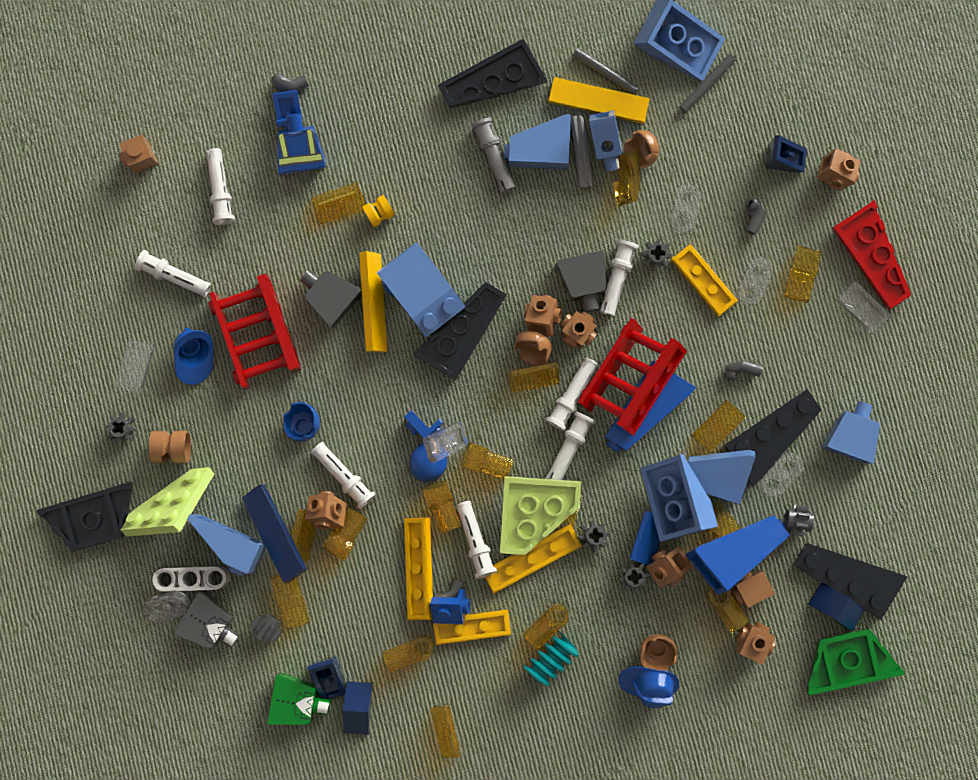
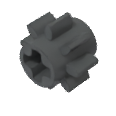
M657 239L654 245L647 242L646 248L649 251L641 253V256L647 259L644 266L650 264L654 266V271L658 269L659 265L666 268L668 263L665 259L673 257V254L667 252L670 244L668 243L664 246L660 244V239ZM655 250H658L659 255H663L659 260L655 259V255H651Z
M121 412L119 418L110 416V424L104 426L111 433L107 438L112 440L117 437V444H123L124 438L133 441L131 435L133 432L138 431L132 424L135 418L131 417L126 420V414ZM119 424L125 425L123 427L124 433L118 432L120 430Z
M793 505L792 510L787 509L785 511L783 523L785 528H789V534L805 536V531L810 532L812 530L814 514L808 513L809 507Z
M592 520L589 522V528L585 525L580 526L583 533L577 539H582L584 543L582 549L589 546L592 552H597V545L603 548L607 546L604 540L610 534L604 532V523L595 526V521ZM589 534H597L598 539H589Z
M630 561L629 568L620 567L624 574L618 580L626 582L624 590H628L632 586L634 591L638 593V586H648L644 582V578L650 576V573H643V563L639 564L636 568L633 561ZM631 570L640 574V578L636 579L635 584L627 579V576H630L632 573Z
M266 612L264 616L259 614L250 624L255 628L252 631V635L265 644L270 639L275 642L283 632L279 628L282 622L269 612Z

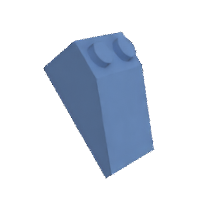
M657 0L633 44L661 62L698 81H703L725 38L673 0Z
M417 242L376 272L425 337L429 336L466 307Z
M683 454L640 468L660 542L718 527L712 503Z
M189 514L187 518L221 561L230 566L229 571L240 576L257 571L266 550L262 541L201 514Z

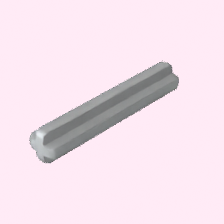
M582 116L571 117L570 125L579 186L581 189L592 187L593 180L585 125Z

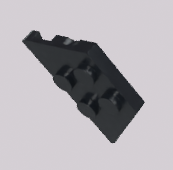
M127 482L38 509L37 514L47 521L52 527L51 529L64 540V543L72 552L124 537L121 528L128 516L133 483Z

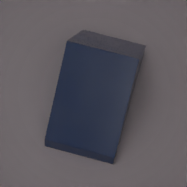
M780 135L774 136L768 145L766 169L804 173L807 148Z
M820 583L808 605L850 631H853L865 611L852 599L823 583Z
M337 656L313 662L308 666L309 674L321 699L329 700L345 695L346 689Z
M347 681L343 705V733L369 735L373 683Z

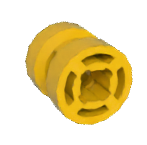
M384 195L379 196L376 202L372 204L367 203L362 206L373 228L381 225V221L385 219L390 220L395 217ZM375 206H376V208H377L379 214L381 215V217H379V215L377 214L376 210L374 209Z

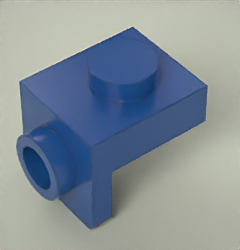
M297 90L272 94L277 127L283 126V129L287 130L286 116L290 114L300 113L301 120L303 119Z
M412 410L404 416L408 421L405 426L414 436L419 433L425 440L429 437L433 440L443 431L441 426L444 423L441 419H438L428 429Z
M459 589L457 598L432 597L430 607L433 623H464L465 616L470 613L471 608L470 599H466L465 589Z

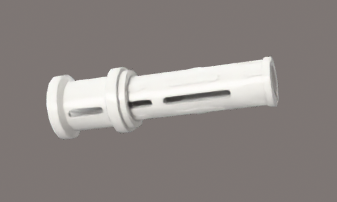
M219 148L209 149L206 151L212 188V195L209 199L214 210L212 221L215 225L230 224L235 221V217L232 215L230 206L232 196L227 192L222 150Z
M621 239L617 240V245L619 246L615 259L611 260V267L613 269L599 311L609 316H615L627 272L632 270L631 262L633 255L639 245Z
M146 250L140 253L136 261L135 270L139 272L143 270L154 275V278L157 280H168L204 298L210 291L211 283L170 266L168 260L164 258L160 260L153 257Z
M587 357L584 358L563 397L557 398V405L550 417H546L545 421L561 431H565L566 422L570 415L577 410L576 403L582 391L586 388L593 373L599 366L595 361Z
M576 411L574 413L575 419L570 429L565 431L566 439L545 479H563L579 445L585 443V436L591 424L595 423V420Z
M324 442L319 443L311 451V454L343 486L342 492L344 494L348 493L358 504L357 508L359 510L375 497L374 491L370 492L361 482L360 476H353L325 446Z
M465 501L456 505V509L458 510L470 547L468 556L469 559L473 560L477 572L475 578L481 579L497 573V569L492 565L489 556L490 548L484 544L471 505L472 503L471 501Z

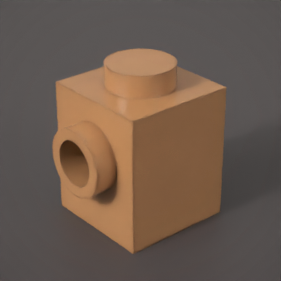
M143 135L119 144L122 150L119 153V157L124 167L128 166L134 173L158 164L149 141Z
M757 570L752 574L749 571L733 586L735 590L732 591L736 602L739 605L743 604L747 608L775 594L766 575L761 570Z

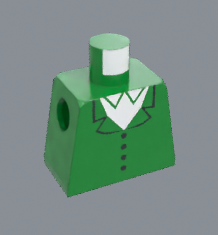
M278 673L275 678L267 724L308 725L312 722L313 713L328 715L330 700L316 698L317 689L314 684L284 673Z

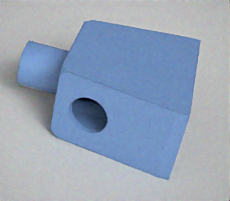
M615 111L590 115L589 123L597 159H603L605 171L619 169L618 155L622 154V147ZM611 141L612 146L605 147L603 145V142Z
M858 401L854 413L842 412L822 448L864 464H873L880 423L868 419L873 406Z

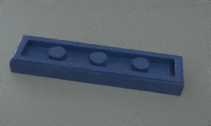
M259 484L243 496L242 500L283 583H290L308 569L266 486Z

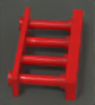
M266 273L256 276L259 284H256L255 288L220 300L219 295L215 292L209 293L211 301H208L212 315H217L235 367V371H232L234 380L237 385L241 384V387L244 389L250 388L248 379L280 367L289 368L292 373L302 370L271 279ZM257 297L260 299L264 298L267 307H264L263 311L228 323L223 309ZM265 320L268 322L272 321L275 330L271 331L272 334L236 346L232 332ZM274 343L281 345L283 353L280 354L279 358L244 370L240 359L241 355Z
M633 318L622 328L619 338L589 385L582 391L578 401L589 412H592L596 405L618 417L617 425L632 436L639 429L687 353L682 344L673 338L666 345H663L641 334L644 329ZM635 342L660 354L653 366H649L628 355ZM622 363L646 375L640 387L637 388L614 376ZM609 384L633 397L627 408L623 409L601 397Z

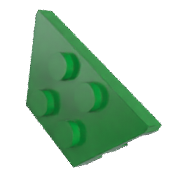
M863 629L818 639L806 692L809 696L902 676L905 675V672L890 656L891 654L880 644L874 633L870 629Z

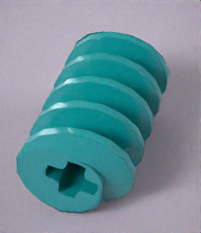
M559 631L561 639L555 636L552 637L554 646L547 643L544 645L547 653L537 651L540 658L539 661L530 658L532 668L523 665L524 669L539 684L548 687L550 686L548 676L553 679L558 678L555 669L561 672L565 671L562 662L569 665L572 664L569 655L579 657L577 648L561 631Z

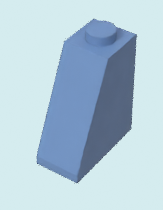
M563 115L510 136V144H505L504 159H509V167L568 169L571 115Z
M744 450L690 456L687 462L706 494L740 504L756 456L755 451Z

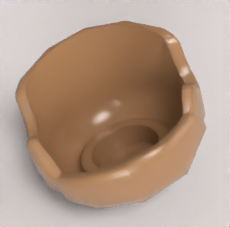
M638 130L631 133L633 136L624 142V155L627 163L632 169L636 170L650 167L656 162L660 152L657 138L650 131Z
M534 330L524 331L517 335L514 349H520V359L531 365H546L552 351L550 340L541 332Z
M664 634L650 635L640 645L639 661L642 667L667 671L672 665L676 664L677 648L673 640Z

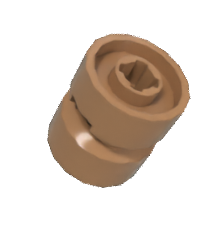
M152 431L150 433L149 457L151 463H167L169 459L173 463L189 462L191 456L189 431H173L172 434H169L168 431Z

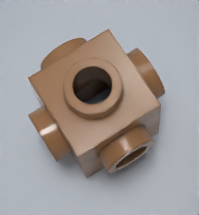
M835 148L822 157L816 178L829 184L830 187L842 191L846 187L855 184L860 174L858 170L861 161L852 157L849 153Z
M532 295L530 304H526L524 310L527 330L538 331L545 336H553L556 323L559 324L562 317V309H559L557 299L549 295Z
M576 311L573 316L568 314L560 325L563 327L560 334L564 337L562 340L572 348L577 346L581 349L584 344L589 346L597 335L594 332L597 326L593 323L595 319L584 311L581 314ZM580 324L584 327V331L581 333L576 332L575 325Z
M321 491L317 495L308 496L305 520L314 524L315 528L320 530L344 527L347 503L335 497L334 493L328 491Z
M678 545L668 552L662 549L652 556L654 561L646 568L659 588H662L667 584L673 587L684 579L683 575L693 565Z
M756 621L755 625L746 622L745 627L742 626L737 633L736 640L738 642L734 650L763 665L767 655H770L774 650L775 636L769 633L770 627Z

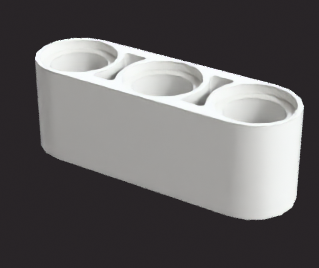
M223 566L169 567L157 570L153 575L152 582L159 591L216 590L227 586L231 576L228 569ZM190 571L197 575L195 585H190L187 582V574ZM214 571H219L222 574L223 579L219 585L212 581L211 577ZM165 572L169 573L172 578L169 586H165L161 580Z

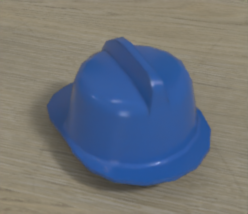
M184 328V331L177 335L173 343L175 372L181 382L195 385L203 382L212 371L213 342L210 335L202 330Z
M634 666L626 668L620 673L618 684L626 693L639 697L645 706L661 708L672 704L673 694L679 688V679L675 674L668 671Z

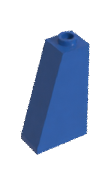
M653 360L649 366H653L655 361ZM673 373L635 435L632 436L626 433L617 425L619 418L616 417L603 438L608 441L606 445L618 453L620 450L627 451L687 398L696 387ZM643 374L640 381L636 385L637 388L641 386V384L646 378V375ZM632 396L628 398L625 405L623 406V409L627 408V406L633 399Z
M773 515L701 545L685 555L715 593L719 595L732 588L788 538L790 534L786 531L784 523Z

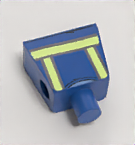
M300 113L287 115L288 129L278 132V174L326 168V158L314 126L303 127Z

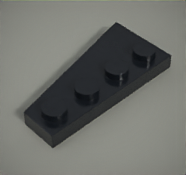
M523 38L440 83L438 89L451 109L546 84L548 80Z
M485 282L464 303L466 307L449 319L413 356L452 379L457 380L507 294Z
M806 389L727 442L724 447L728 452L755 451L756 457L748 478V482L753 487L822 409L809 390Z
M809 543L804 545L793 565L821 583L849 597L864 610L881 620L908 577Z

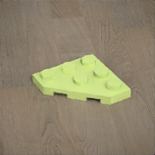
M209 467L190 469L134 509L127 516L121 531L126 536L180 532L214 473Z
M505 476L500 553L526 555L566 518L577 511L580 507L581 481Z

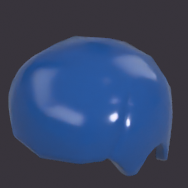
M305 402L292 403L290 410L283 415V429L287 437L296 442L311 440L319 431L320 417L316 409Z
M425 442L417 446L409 458L410 473L416 480L424 483L437 481L445 472L448 464L445 451L441 446L432 442Z

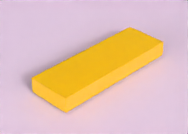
M691 244L670 260L717 317L738 301Z
M508 609L468 614L465 616L463 624L433 623L436 645L511 635Z

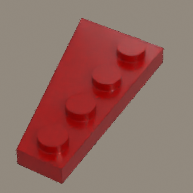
M873 200L834 226L832 230L886 308L890 310L910 297L911 293L902 269L896 261L892 243L889 242L886 235V228L878 214L877 204Z

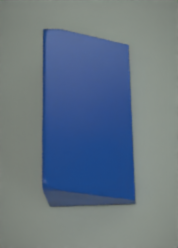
M646 511L644 512L630 558L631 560L649 565L654 561L652 556L657 553L660 540L653 514Z

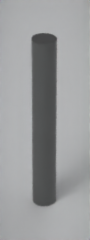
M579 48L575 50L574 58L628 93L636 94L639 87Z
M728 54L679 106L680 110L687 113L736 61L735 57Z

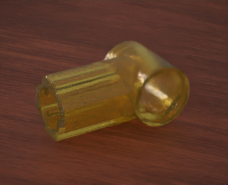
M468 442L460 466L505 479V476H509L514 460L490 452V449Z
M446 480L422 488L429 509L433 511L441 534L460 527V519L452 503L454 500Z
M349 507L345 514L344 527L336 528V530L333 529L322 549L345 561L356 543L355 539L368 518Z
M710 585L705 591L706 600L713 606L730 633L741 629L749 622V619L731 595L730 589L724 592V597L721 601L715 602L712 598L714 590Z
M553 603L522 635L534 648L539 650L560 628L567 624L569 618L567 607L562 603ZM554 609H560L564 612L565 617L562 621L556 622L551 619L550 613Z
M421 635L382 653L385 664L391 673L419 661H426L434 652L435 645L432 638ZM418 642L427 644L429 648L427 654L417 652L416 644Z

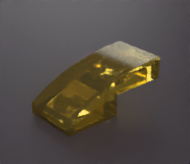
M637 151L618 156L620 180L613 182L618 207L637 202L640 187V167Z
M797 246L783 297L804 303L809 302L814 278L818 273L822 251Z
M280 575L272 577L271 580L285 629L289 630L311 623L299 578H295L290 583H283Z

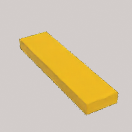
M554 77L548 103L596 114L614 110L615 117L618 119L644 124L650 98Z
M369 251L359 252L366 352H388L384 292L381 278L376 273L382 268L381 254Z
M430 517L404 518L407 620H432L430 607L433 597Z
M569 524L543 538L526 555L513 554L494 564L493 567L497 569V573L485 577L494 594L582 547V544L577 539L572 525Z

